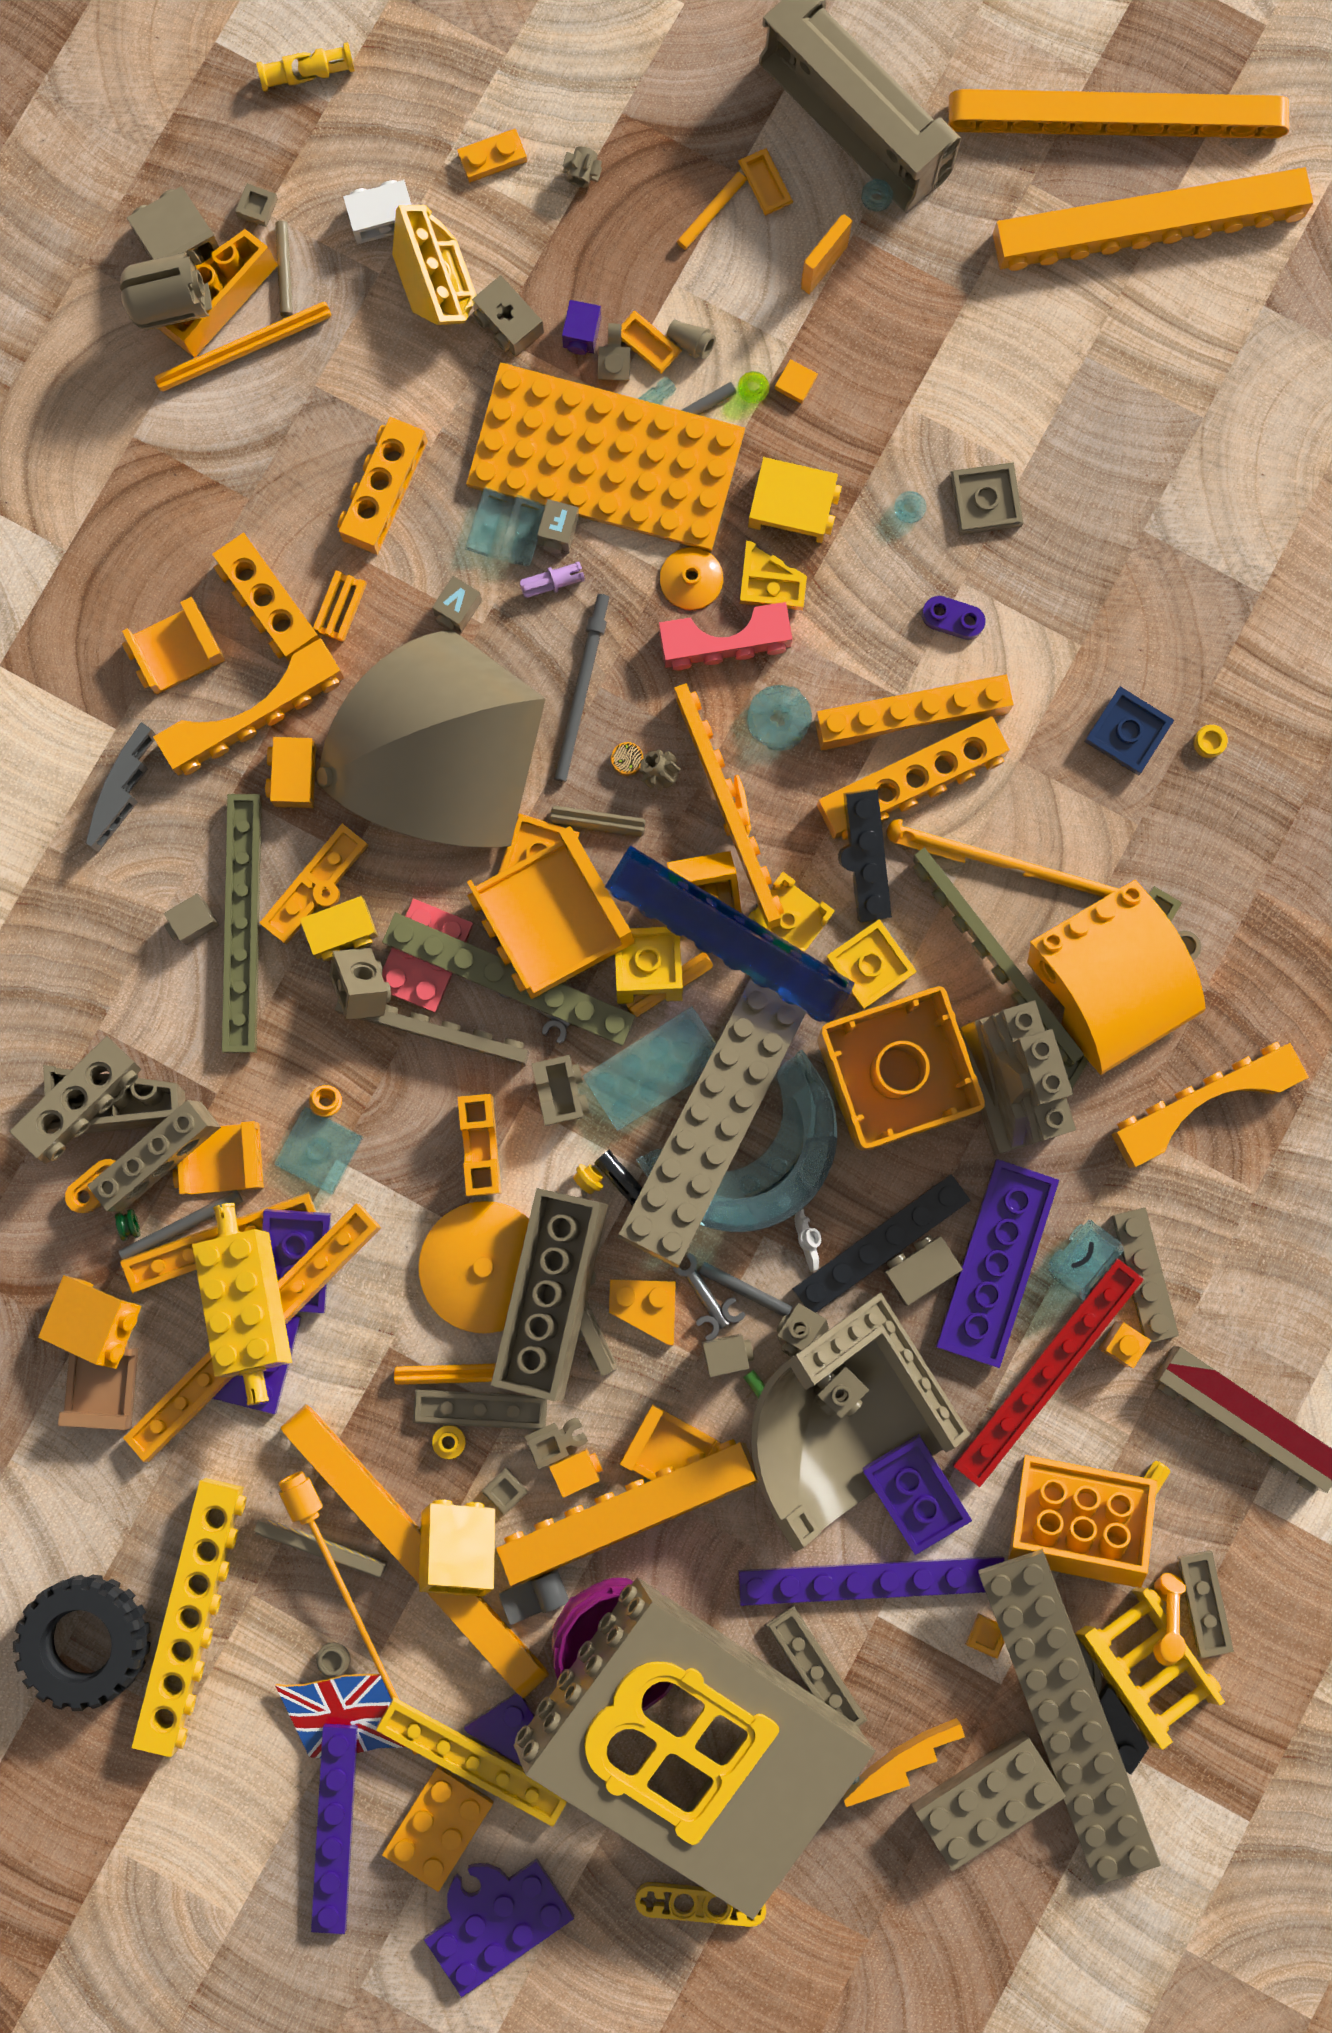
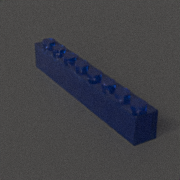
M631 845L605 885V888L610 890V893L616 899L623 902L628 901L638 907L640 913L650 919L656 918L664 923L673 934L685 936L692 940L701 951L713 953L723 959L726 966L733 970H741L749 975L755 984L764 988L768 987L777 992L783 1001L803 1008L816 1021H824L826 1023L833 1021L851 995L854 986L853 981Z

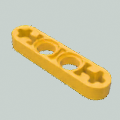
M646 1882L640 1885L635 1895V1904L638 1912L650 1918L754 1927L761 1924L766 1916L765 1904L754 1919L747 1917V1915L737 1909V1916H731L733 1907L728 1903L724 1913L720 1915L712 1914L707 1907L708 1902L717 1896L701 1886ZM652 1891L656 1899L665 1900V1892H671L669 1896V1910H663L664 1902L657 1901L653 1903V1907H646V1901L641 1900V1897H647L648 1892ZM680 1894H688L694 1901L692 1908L685 1912L679 1911L674 1905L675 1898Z

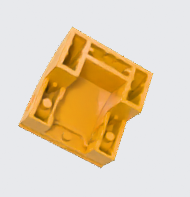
M1136 880L1030 941L1031 946L1027 964L1065 1007L1061 1025L1100 1075L1205 1012V999L1201 981L1186 945L1163 910Z

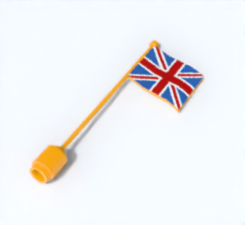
M303 1471L296 1472L278 1482L281 1489L278 1493L292 1522L300 1521L301 1525L309 1524L379 1674L342 1675L307 1684H276L275 1686L305 1750L311 1758H321L324 1724L358 1725L357 1753L378 1748L405 1747L376 1731L377 1725L393 1697L398 1700L399 1698L314 1521L320 1516L318 1511L323 1505L310 1478L305 1477Z

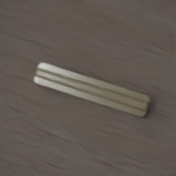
M553 806L550 814L552 824L638 837L643 836L646 824L643 818L562 806Z

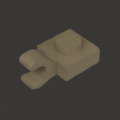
M608 323V347L598 346V379L630 380V347H621L622 324Z

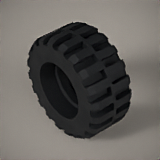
M92 1574L89 1577L77 1575L43 1590L36 1596L33 1602L26 1606L23 1611L24 1618L17 1622L15 1632L19 1636L17 1640L13 1641V1652H19L20 1659L14 1663L17 1672L24 1670L27 1678L22 1682L27 1689L34 1686L39 1691L35 1696L42 1702L49 1699L53 1701L52 1707L60 1710L67 1706L71 1707L72 1711H83L87 1707L95 1709L108 1701H112L136 1680L135 1677L143 1670L146 1664L144 1660L145 1655L150 1651L151 1642L147 1641V1635L151 1630L149 1622L144 1623L142 1617L146 1613L143 1605L137 1606L132 1599L136 1595L130 1589L123 1591L119 1588L120 1582L114 1579L109 1581L103 1580L102 1575ZM78 1610L90 1612L101 1619L109 1631L112 1644L110 1658L101 1669L95 1672L80 1673L72 1670L61 1661L54 1645L56 1625L62 1617L70 1612Z

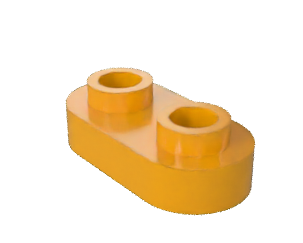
M103 1159L98 1161L67 1188L65 1201L72 1211L90 1213L101 1205L87 1185L116 1160ZM83 1191H87L90 1196L86 1203H82L79 1198Z

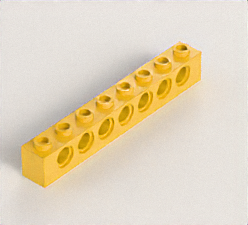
M209 1478L199 1481L132 1744L133 1749L171 1758L178 1751V1748L183 1749L188 1729L183 1727L186 1715H192L197 1697L192 1694L195 1681L200 1682L205 1667V1662L200 1661L203 1648H209L213 1635V1629L209 1628L211 1616L217 1615L221 1604L222 1596L217 1595L220 1582H225L228 1576L230 1562H226L228 1549L234 1548L238 1536V1529H234L236 1517L242 1516L246 1505L247 1497L242 1496L244 1489L242 1486ZM212 1509H219L223 1512L225 1520L222 1526H216L211 1523L209 1514ZM203 1542H210L215 1546L216 1556L214 1559H208L203 1556L201 1552ZM195 1575H201L207 1580L208 1587L205 1592L197 1591L194 1588L193 1578ZM187 1608L194 1609L199 1614L197 1625H191L185 1620L184 1613ZM177 1642H185L189 1645L191 1649L189 1658H182L177 1654ZM170 1675H175L181 1679V1691L170 1689L167 1683ZM160 1709H167L172 1712L174 1716L173 1724H164L160 1720Z

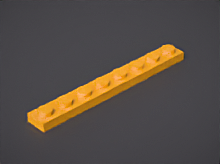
M687 683L674 687L675 699L767 929L780 925V915L784 914L778 895L773 897L768 887V885L772 884L770 874L766 866L760 867L756 856L760 855V850L755 837L749 838L745 826L749 824L743 808H736L733 797L737 796L731 778H724L721 768L725 767V763L720 750H713L710 739L713 738V733L708 721H702L698 711L702 707L696 691L690 693Z

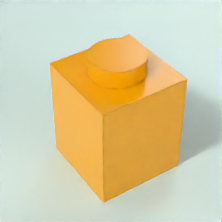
M1115 1321L1098 1349L1125 1367L1134 1368L1151 1340L1124 1322Z
M587 1448L549 1466L563 1498L599 1482L600 1477L598 1473L603 1471L596 1453L589 1454Z

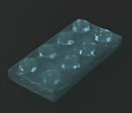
M692 1006L582 1077L618 1132L698 1081L716 1046V1042Z

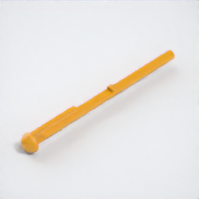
M902 819L893 820L887 827V837L895 844H901L918 850L925 847L929 853L965 863V858H969L996 867L1018 869L1024 871L1023 877L1038 878L1103 898L1119 889L902 826Z

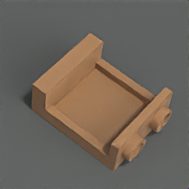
M127 1341L124 1355L120 1359L117 1369L93 1364L69 1352L64 1411L59 1412L58 1426L115 1430L132 1428L139 1348H129V1341Z

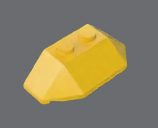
M399 205L396 208L392 255L412 312L436 325L464 324L472 309V299L476 296L456 238L438 219L431 215L432 211L426 205Z

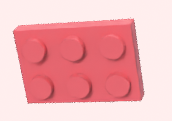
M414 898L405 916L464 942H467L474 925L470 921ZM395 948L391 949L382 970L383 980L389 983L392 996L433 1013L437 1012L453 973Z

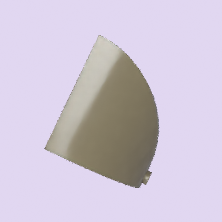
M440 631L424 635L398 647L382 658L357 682L347 695L326 737L320 767L317 771L316 784L333 799L355 814L402 834L458 846H511L546 698L455 631Z
M881 1292L779 1367L766 1383L755 1408L751 1444L756 1476L770 1512L795 1552L806 1547L833 1521L875 1492L863 1472V1467L918 1434L932 1455L942 1450L946 1453L956 1448L970 1435ZM841 1364H844L869 1391L860 1399L863 1403L853 1415L848 1417L845 1414L840 1418L835 1412L831 1416L824 1412L816 1403L820 1397L814 1390L818 1387L817 1383L833 1372ZM843 1389L838 1390L835 1397L840 1396Z

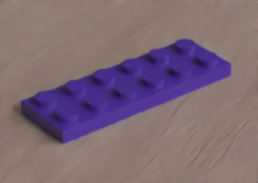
M999 1159L995 1160L961 1265L963 1270L958 1274L935 1347L1000 1368L1059 1179Z

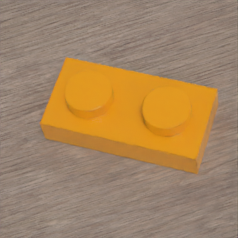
M516 128L457 149L469 183L527 162V155Z

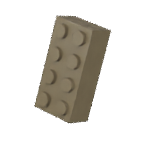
M1021 1731L911 1804L953 1872L1064 1799L1066 1795L1030 1738L1024 1731Z

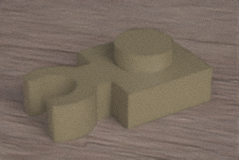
M578 1418L567 1421L561 1430L553 1423L524 1436L538 1469L569 1456L566 1447L570 1445L580 1447L588 1442L584 1433L572 1436L574 1430L582 1427Z

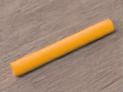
M737 172L680 236L677 244L682 249L686 250L747 181L741 172Z

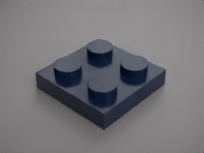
M1119 686L1084 742L1139 776L1173 724L1174 719Z

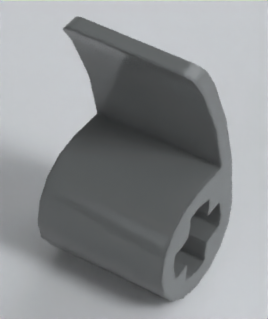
M558 1570L509 1588L499 1594L510 1625L540 1612L546 1613L560 1608L569 1601Z

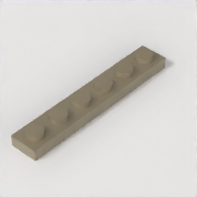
M338 999L335 1011L344 1015ZM386 1005L384 1016L357 1018L526 1065L529 1051L523 1049L524 1043L508 1038H505L504 1043L491 1040L492 1034L475 1029L473 1034H468L460 1031V1025L448 1021H442L441 1026L429 1023L430 1017L411 1012L410 1017L397 1014L399 1008Z

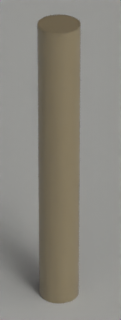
M277 221L275 223L280 315L288 317L293 315L288 223L286 221Z

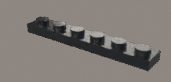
M952 1174L948 1175L797 1284L792 1290L805 1307L815 1313L971 1200Z

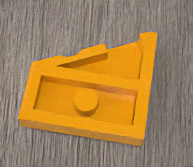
M610 1279L609 1313L668 1345H674L676 1281Z

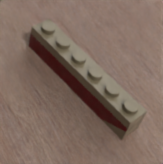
M1172 1347L1152 1378L1160 1383L1157 1388L1159 1391L1173 1400L1179 1396L1188 1402L1185 1408L1200 1418H1203L1205 1414L1216 1421L1213 1425L1214 1428L1228 1437H1231L1234 1433L1243 1439L1242 1447L1256 1456L1262 1452L1271 1458L1268 1464L1286 1475L1290 1471L1298 1476L1299 1479L1296 1483L1314 1494L1316 1490L1328 1493L1332 1487L1331 1447L1182 1347Z

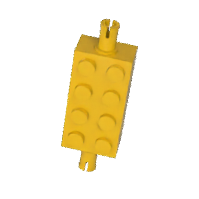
M235 1203L222 1204V1207L216 1205L213 1207V1210L215 1211L219 1235L216 1236V1239L192 1244L214 1376L228 1378L243 1376L247 1405L261 1404L260 1402L265 1403L269 1401L263 1372L269 1368L292 1363L269 1232L257 1229L239 1232Z

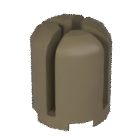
M193 250L131 264L123 270L120 279L121 298L124 309L137 327L151 330L209 316L207 310L212 309L208 283L204 284L202 276L195 266L200 265L201 261Z

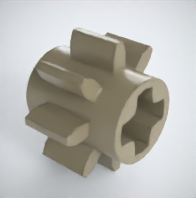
M582 146L576 147L574 154L566 152L562 166L564 167L563 173L568 174L567 181L581 188L589 187L591 180L598 182L602 170V162L597 160L598 154L594 150Z
M657 749V751L649 752L644 756L640 764L641 768L639 771L644 775L641 781L650 789L655 786L661 791L663 788L671 787L678 779L680 768L675 764L678 759L669 751L663 753L660 749Z

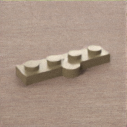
M1146 1208L1112 1215L1124 1264L1144 1279L1133 1293L1142 1335L1150 1339V1343L1179 1336Z

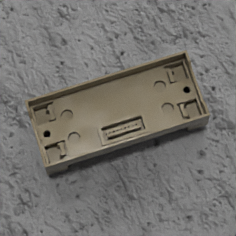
M826 0L780 1L763 17L762 26L764 28L767 27L766 46L759 55V64L907 214L933 189L939 187L949 177L955 165L961 137L942 118L939 117L934 121L825 10Z

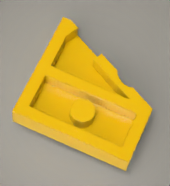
M746 541L739 604L764 606L786 602L787 609L803 611L807 576L795 568H789L776 556H770L760 550L752 541Z

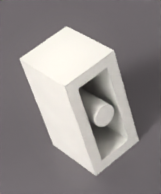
M395 180L386 181L379 187L368 190L363 188L356 189L350 195L343 196L357 245L394 235L396 208L399 205H411L404 180L398 182Z

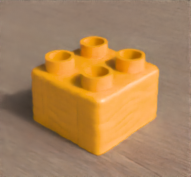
M944 987L929 988L891 1003L831 1021L821 1028L817 1039L819 1049L839 1108L845 1119L846 1127L855 1147L859 1150H871L963 1119L981 1111L985 1107L983 1093L977 1076L974 1074L966 1045L955 1020V1013L952 1011L948 994Z

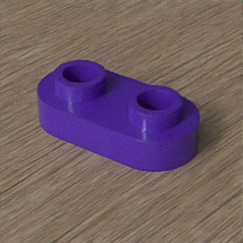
M944 596L931 597L925 603L922 610V619L926 626L965 640L977 638L982 633L986 623L985 615L978 607ZM934 608H943L945 614L942 616L936 615ZM967 616L974 618L975 624L967 625L964 618Z

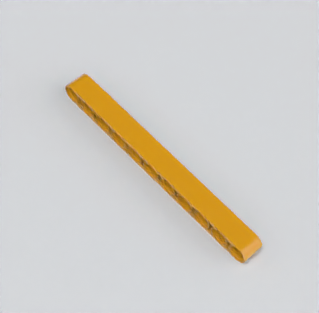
M959 89L949 94L948 125L955 132L1273 139L1283 137L1289 133V99L1279 95Z
M305 1404L281 1426V1430L419 1584L421 1529L310 1406ZM426 1592L522 1698L530 1694L549 1676L543 1664L482 1596Z

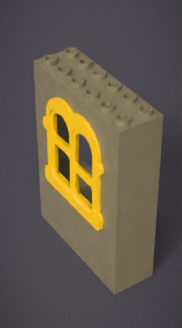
M638 1577L632 1584H628L622 1590L619 1602L611 1613L608 1612L602 1617L598 1625V1631L590 1641H586L581 1646L576 1661L570 1669H565L557 1680V1687L549 1697H545L539 1703L535 1717L528 1726L525 1725L520 1729L514 1744L526 1776L751 1919L756 1917L876 1752L853 1721ZM658 1682H671L704 1703L703 1710L682 1737L674 1736L644 1715L641 1708L642 1698L646 1690ZM722 1715L744 1729V1731L722 1761L717 1764L697 1751L695 1745L716 1716ZM625 1729L638 1730L656 1742L654 1750L634 1775H627L613 1766L607 1757V1746L611 1738L616 1733ZM669 1754L678 1755L710 1776L685 1811L647 1787L648 1781Z

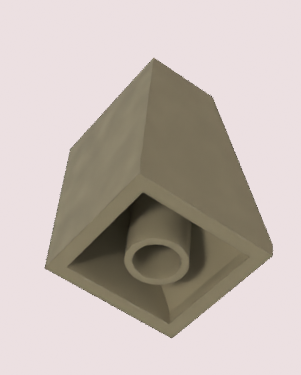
M182 186L175 190L165 191L158 200L149 205L139 206L127 217L132 230L151 260L193 250L202 264L212 257L211 253L219 248L213 232Z

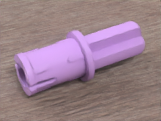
M578 561L554 570L549 567L547 572L521 579L520 588L524 597L529 598L552 590L556 593L558 588L584 582L583 572L570 575L582 569L581 564Z

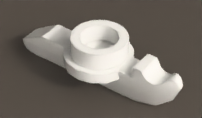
M802 1208L795 1214V1227L808 1267L813 1272L819 1268L820 1258L817 1247L821 1244V1235L817 1229L809 1228L808 1222H810V1219L805 1216L804 1209Z

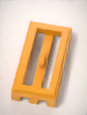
M336 570L313 626L315 632L344 642L366 588V581L362 579L357 580L351 575L346 576ZM343 582V588L333 610L327 628H324L323 626L329 614L330 608L332 606L340 583ZM354 586L356 589L339 633L335 632L334 629L350 588Z

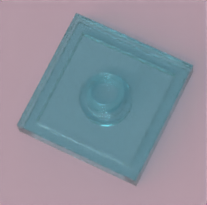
M304 1107L274 1165L333 1195L363 1136L327 1117H320L314 1114L311 1109Z

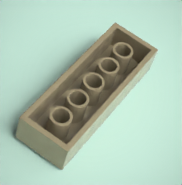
M536 1188L491 1386L551 1401L564 1400L608 1204Z

